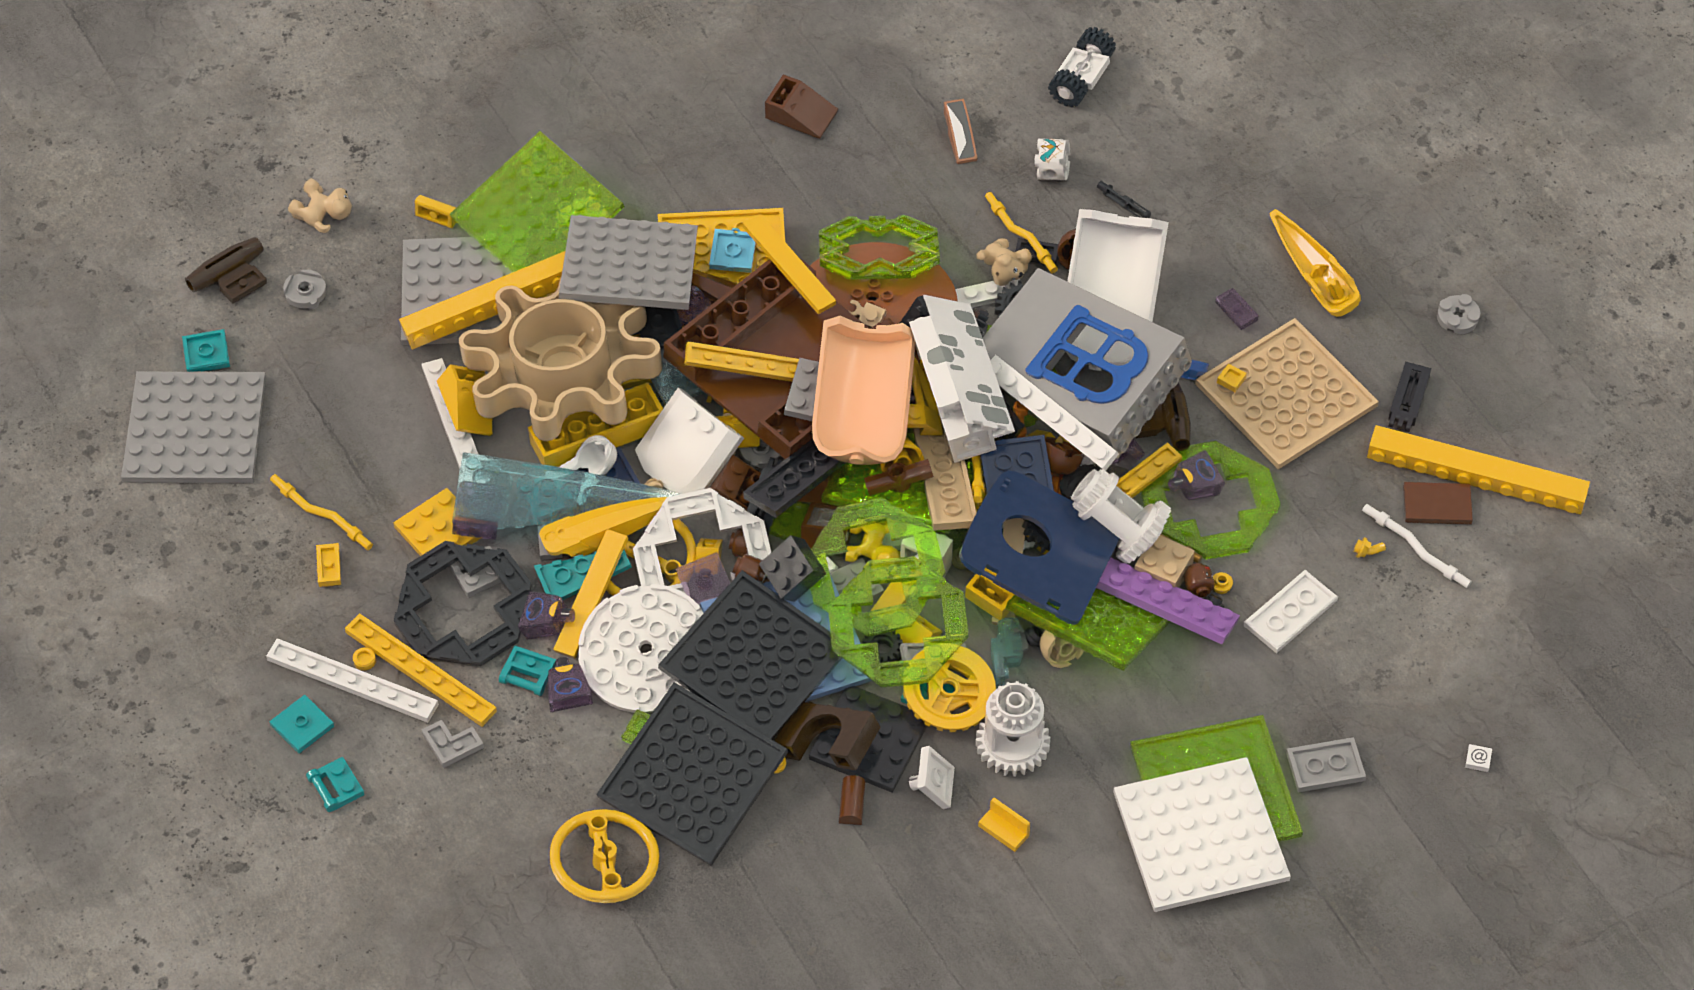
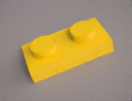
M339 543L316 545L319 587L341 585Z

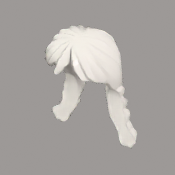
M591 436L583 442L574 458L562 464L559 468H547L545 474L552 479L565 476L567 473L578 468H588L589 475L583 481L579 495L575 499V502L579 505L585 504L586 496L590 489L613 467L617 458V450L604 436Z

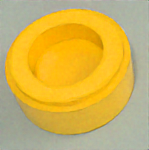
M366 647L356 650L353 654L354 666L361 671L372 669L376 664L374 651Z

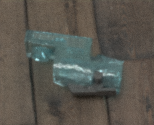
M1010 617L1000 620L997 626V638H991L990 652L996 689L998 686L1005 685V679H1009L1008 668L1019 667L1024 652L1029 648L1024 630L1018 618Z

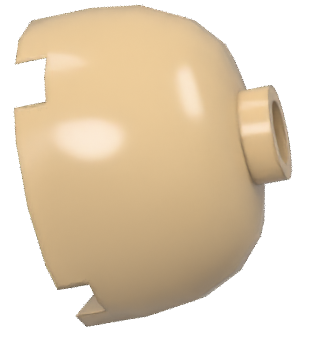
M1067 622L1052 624L1043 632L1040 638L1042 655L1053 667L1057 668L1070 666L1071 663L1068 661L1075 657L1079 659L1086 647V638L1083 636V633L1076 626Z

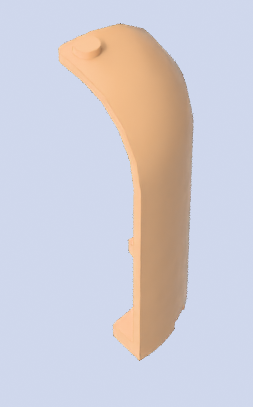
M842 316L824 320L812 421L813 440L819 451L839 461L860 465H873L894 460L903 450L907 433L916 344L910 327L900 323L888 326L877 325L876 329L864 328L863 323L854 322Z

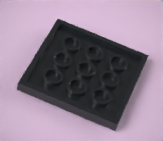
M855 686L845 688L835 707L869 711L874 714L881 728L857 770L838 768L829 755V751L841 731L840 728H831L820 733L809 754V760L846 775L860 776L865 779L866 783L893 793L927 725H925L922 719H917L914 716L915 713L912 709L909 710L904 705Z

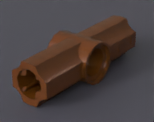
M925 459L909 465L894 463L888 467L887 471L865 477L864 480L869 496L892 489L895 492H904L910 488L912 483L934 476L929 460Z

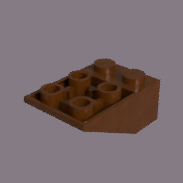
M784 74L765 101L766 119L819 139L838 112L837 107L805 83Z
M732 455L709 488L747 511L750 502L744 499L743 492L759 480L761 473Z

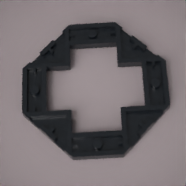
M444 541L407 564L404 584H402L399 604L393 621L415 652L427 659L482 666L519 642L532 584L507 549L497 548V550L486 549L485 546L472 544L465 546L451 541ZM459 561L470 577L489 565L511 594L493 605L494 610L504 623L468 646L456 630L436 641L415 613V611L432 601L431 595L422 583Z

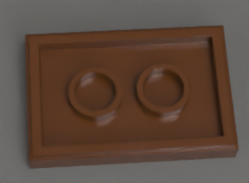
M1404 482L1405 523L1472 525L1470 484Z

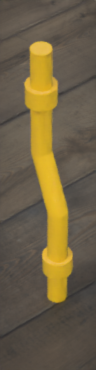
M992 192L986 193L985 198L990 203L991 210L996 216L1000 217L1007 229L1028 240L1036 251L1039 261L1045 264L1052 274L1057 272L1058 268L1052 261L1051 254L1042 247L1034 234L1015 225L1006 213V208L1002 202L998 201Z
M980 455L971 457L973 466L971 490L975 503L982 502V494L985 491V485L982 482Z
M276 474L272 475L270 481L280 489V493L286 498H291L308 513L333 520L347 533V536L352 541H357L366 550L372 548L373 543L362 535L363 532L359 528L349 524L335 511L311 505L296 492V488L289 482H284Z

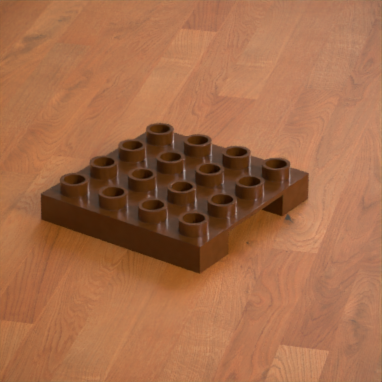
M800 258V260L816 277V270H814L811 266H809ZM769 259L665 341L663 358L780 456L787 459L813 438L812 421L784 415L792 382L685 365L687 342L796 359L804 358L819 362L824 320L842 316L854 322H862L837 301L835 306L817 314ZM878 322V323H877L875 326H873L871 329H876V326H877V325H882V324H881L880 322Z

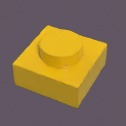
M1227 364L1217 377V384L1236 392L1246 379L1247 373Z

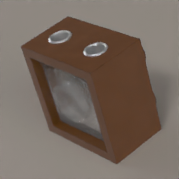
M811 502L801 525V538L805 539L811 550L844 554L853 534L850 533L852 518H855V507Z

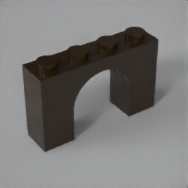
M805 702L781 729L774 741L788 750L785 756L786 759L800 761L810 743L818 734L831 728H840L841 731L831 747L829 755L838 768L857 770L881 727L874 714L869 711H858L850 708Z

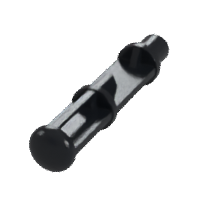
M1103 181L1097 184V188L1103 191L1105 196L1136 217H1151V211L1135 202L1132 198L1126 195L1121 196L1115 192L1111 184L1107 185Z

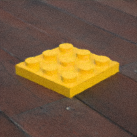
M448 488L393 522L394 528L420 556L444 541L467 546V544H473L487 535L486 529Z

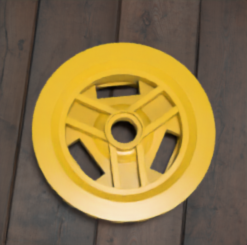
M937 644L920 651L908 664L902 682L903 696L907 700L909 710L912 709L915 713L914 716L917 719H922L925 725L929 727L932 725L937 727L939 731L945 729L950 732H956V730L960 729L962 731L968 730L969 727H975L982 719H985L987 700L996 690L995 679L987 663L970 649L955 644ZM948 669H952V670H955V671H957V672H960V673L963 674L968 680L964 679L963 677H961V676L955 674L954 672H952V671H950V670H948ZM920 681H927L928 700L922 697ZM951 684L954 686L955 691L947 693L944 691L943 685ZM965 704H968L970 707L969 710L960 714L950 713Z

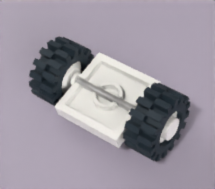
M1089 27L1079 38L1076 45L1077 48H1072L1048 86L1050 95H1054L1052 98L1054 100L1058 99L1059 104L1063 102L1066 107L1068 104L1070 107H1076L1081 103L1088 89L1092 90L1109 65L1110 57L1116 50V43L1113 42V37H1108L1110 35L1108 32L1105 34L1103 29L1098 31L1097 27L1093 29Z

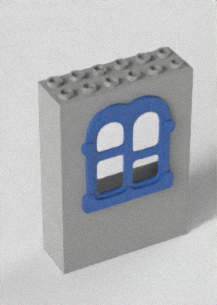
M1037 268L983 337L990 360L996 354L1119 453L1116 459L1128 449L1129 443L1134 437L1139 435L1142 426L1147 420L1152 418L1155 409L1165 401L1166 395L1177 385L1179 378L1190 368L1192 363L1184 337L1040 268ZM1086 325L1108 335V338L1094 354L1072 345ZM1116 341H1121L1131 346L1134 350L1132 360L1125 365L1117 366L1103 359ZM1065 352L1077 356L1078 361L1066 376H1060L1051 371ZM1091 363L1109 372L1113 376V383L1106 391L1093 392L1076 384L1074 379L1086 364ZM1000 387L1004 400L1013 407L1017 400ZM1028 409V415L1042 421Z

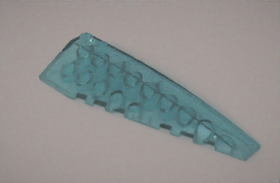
M463 452L452 523L495 530L504 529V527L545 526L568 516L572 517L613 504L648 498L680 495V493L588 472Z

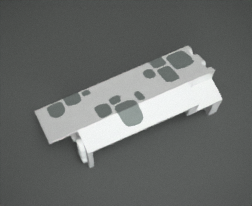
M923 295L930 316L919 317L909 322L916 342L915 346L919 359H922L937 404L954 463L996 450L994 438L1015 432L971 304Z

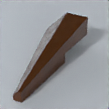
M693 269L691 291L701 298L705 296L713 303L737 285V283Z

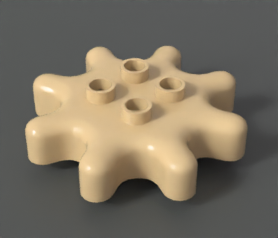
M561 278L557 291L545 298H531L517 286L511 285L500 288L495 295V300L502 324L490 330H468L459 338L464 365L470 370L489 372L478 379L473 385V395L478 413L484 418H494L512 408L530 410L533 432L539 440L551 441L557 438L565 418L576 412H593L603 422L611 425L621 423L627 416L625 392L621 384L630 379H654L660 375L663 368L659 343L651 338L632 336L646 325L647 315L645 306L559 299Z

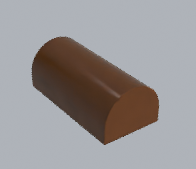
M849 775L842 780L839 824L862 825L866 782L860 776Z

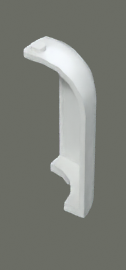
M1079 209L1067 282L1152 322L1169 222L1151 218L1120 217L1118 214ZM1086 325L1072 345L1094 354L1108 338V335ZM1116 341L1103 359L1117 366L1125 365L1132 360L1134 350L1131 346L1121 341ZM1066 352L1072 360L1078 361L1077 356ZM1091 363L1086 364L1089 365L1090 370H1102Z

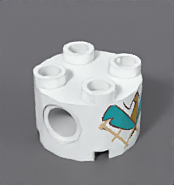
M1038 139L1037 149L1039 154L1035 155V167H1039L1037 169V180H1067L1070 168V161H1068V155H1070L1069 140Z

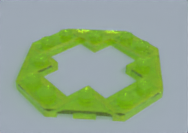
M898 215L894 219H886V216H869V220H861L857 216H848L819 230L820 266L850 280L914 278L918 274L940 264L938 230L936 227L907 215ZM894 230L904 236L915 239L909 242V250L916 254L896 264L880 257L867 264H863L843 255L849 252V244L842 240L852 237L861 231H866L873 236L880 237Z
M1217 441L1193 444L1186 450L1177 451L1182 455V461L1141 491L1144 507L1148 504H1155L1160 500L1168 505L1164 491L1184 488V481L1180 470L1183 468H1195L1196 462L1197 467H1200V462H1203L1202 465L1206 466L1204 461L1206 460L1211 465L1221 464L1226 481L1247 477L1257 508L1238 511L1237 517L1241 530L1202 537L1200 536L1195 519L1174 522L1170 512V516L1164 524L1162 534L1186 547L1190 546L1205 560L1249 552L1256 539L1261 536L1269 525L1271 518L1280 509V501L1269 468ZM1180 477L1183 484L1175 486L1172 478Z
M882 497L837 507L831 520L824 527L811 549L827 573L810 588L814 605L868 637L912 627L946 574L936 531H933L931 526L925 525L904 510L893 506ZM887 521L891 542L914 537L923 577L902 581L906 603L862 613L858 592L835 597L826 557L848 552L843 533L844 530Z
M915 556L869 560L863 566V570L843 588V592L828 605L832 651L882 688L928 683L969 637L964 592L946 582L945 578L934 570L928 569ZM916 580L919 601L941 598L945 636L923 638L925 659L879 663L877 642L854 643L851 607L873 605V584Z

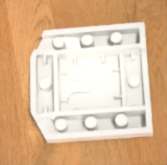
M677 388L635 451L643 470L652 478L661 480L664 484L663 486L672 494L680 495L709 488L744 437L697 403V400L683 389Z

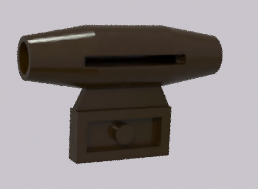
M253 237L228 247L203 262L185 278L186 285L194 293L219 283L220 291L234 304L267 284V278L254 265H249L250 262L264 251L262 243L257 237Z
M1179 382L1166 395L1165 401L1155 409L1152 418L1147 420L1142 426L1139 435L1135 437L1136 439L1157 436L1158 433L1166 430L1175 450L1183 451L1189 448L1191 422L1186 397Z

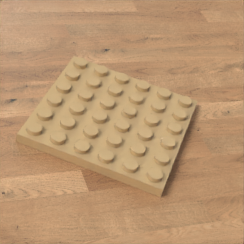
M1296 318L1203 374L1195 382V385L1278 470L1378 407L1379 403ZM1227 364L1247 373L1246 379L1236 392L1217 384V377Z

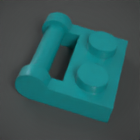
M514 646L500 673L499 683H509L533 691L535 695L542 696L546 684L557 665L556 659ZM513 670L539 680L535 683L511 675V672Z
M343 756L319 769H312L306 774L308 781L314 784L325 802L324 807L327 812L335 811L365 795L363 788ZM322 778H328L339 797L332 798L321 780Z

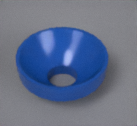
M1192 360L1190 368L1180 378L1196 380L1207 372L1209 364Z

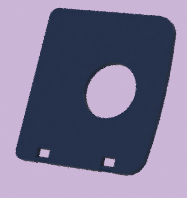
M1006 471L999 476L979 507L966 534L959 556L963 565L970 571L988 578L994 584L1042 610L1045 609L1056 615L1055 617L1071 625H1076L1085 612L1119 538L1094 517L1091 516L1086 520L1081 519L1078 516L1079 511L1073 507L1072 504L1074 502L1019 472ZM1014 518H1021L1035 523L1043 529L1049 538V552L1038 557H1031L1017 552L1009 546L1003 537V523ZM987 568L990 571L996 573L997 575L994 576L985 571L984 569ZM1047 601L1059 607V609L1057 610L1046 604Z

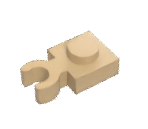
M851 300L850 302L853 306L857 307L854 312L850 313L856 318L859 317V320L869 328H872L878 322L881 323L887 314L886 309L866 302L864 307L856 300Z

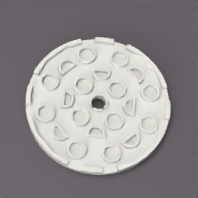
M658 584L639 587L635 585L619 590L618 594L609 599H604L591 612L580 634L578 659L587 684L605 703L626 712L653 713L673 682L682 686L659 670L658 664L703 615V611L692 598L672 587ZM644 644L652 645V651L647 653H641L640 648Z

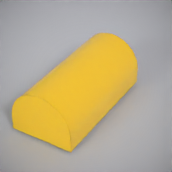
M422 195L415 199L416 216L449 228H453L459 217V208Z

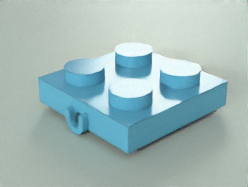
M733 228L732 230L715 229L709 269L752 273L756 242L747 232L740 231L738 228Z

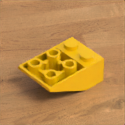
M450 364L438 378L437 384L456 431L491 436L492 418H484L478 413L473 395V385L478 379L486 375L485 371H475L467 367Z
M987 568L984 569L985 571L994 576L997 575L996 573L990 571ZM978 574L974 575L965 589V598L1001 622L1020 599L1017 595Z

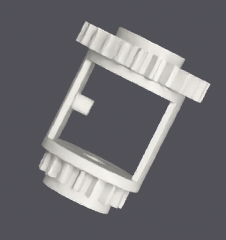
M1094 469L1076 487L1071 497L1074 501L1072 505L1079 511L1078 516L1081 519L1086 520L1092 516L1119 538L1116 557L1123 563H1130L1137 556L1139 557L1146 552L1158 539L1164 529V524L1167 522L1166 519L1170 516L1171 508L1161 500L1155 504H1148L1143 508L1116 486L1119 477L1115 473L1109 474L1104 469L1099 471Z
M1016 681V683L1006 682V685L998 686V689L987 700L985 723L979 724V730L976 732L977 754H982L981 761H987V768L995 766V773L1003 769L1004 776L1009 771H1012L1014 777H1016L1017 771H1021L1025 775L1027 768L1033 772L1034 764L1040 767L1041 761L1047 758V752L1050 749L1049 729L1044 728V704L1034 688L1031 689L1028 687V684H1021L1019 681Z

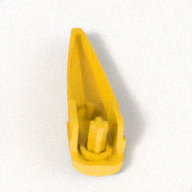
M1276 209L1270 212L1271 219L1285 248L1321 305L1331 315L1336 317L1343 316L1356 308L1361 301V295L1354 279L1337 262L1336 258L1283 213Z
M667 497L633 500L597 508L572 517L568 516L545 525L540 530L539 535L546 551L550 555L569 554L571 557L583 554V556H586L598 550L607 529L628 536L649 525Z

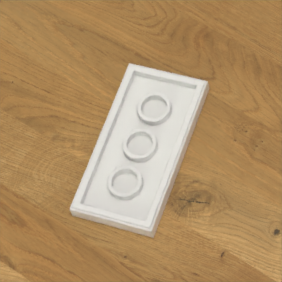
M1304 570L1244 621V627L1277 654L1336 603L1338 596Z

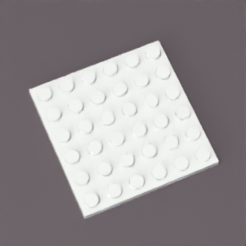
M1247 757L1114 787L1113 792L1154 912L1290 881V873Z

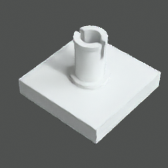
M930 746L922 747L919 775L910 776L909 779L912 780L909 781L910 788L914 791L919 789L942 809L950 808L955 767Z

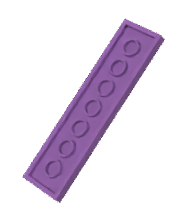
M1111 557L1096 588L1220 644L1225 642L1240 615L1229 609L1213 605L1211 601L1193 595L1189 591L1178 587L1174 588L1167 581H1159L1149 573L1135 570L1129 564L1122 563Z

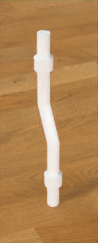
M1368 504L1363 507L1362 511L1374 518L1377 524L1382 527L1386 526L1405 538L1420 558L1444 573V577L1449 580L1453 579L1466 588L1470 586L1472 582L1470 579L1460 574L1454 566H1448L1429 554L1412 532L1390 519L1388 514L1383 511L1379 512Z

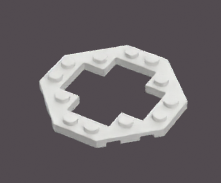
M711 488L667 497L656 516H654L646 528L643 536L633 548L641 586H651V584L664 585L655 546L677 542L672 520L715 511L720 532L742 528L748 554L764 560L771 553L764 520L753 516L745 511L744 508L722 497ZM730 572L731 580L733 581L735 574ZM687 582L668 586L690 597Z

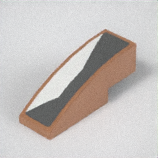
M964 99L944 102V116L957 164L977 161L973 133Z

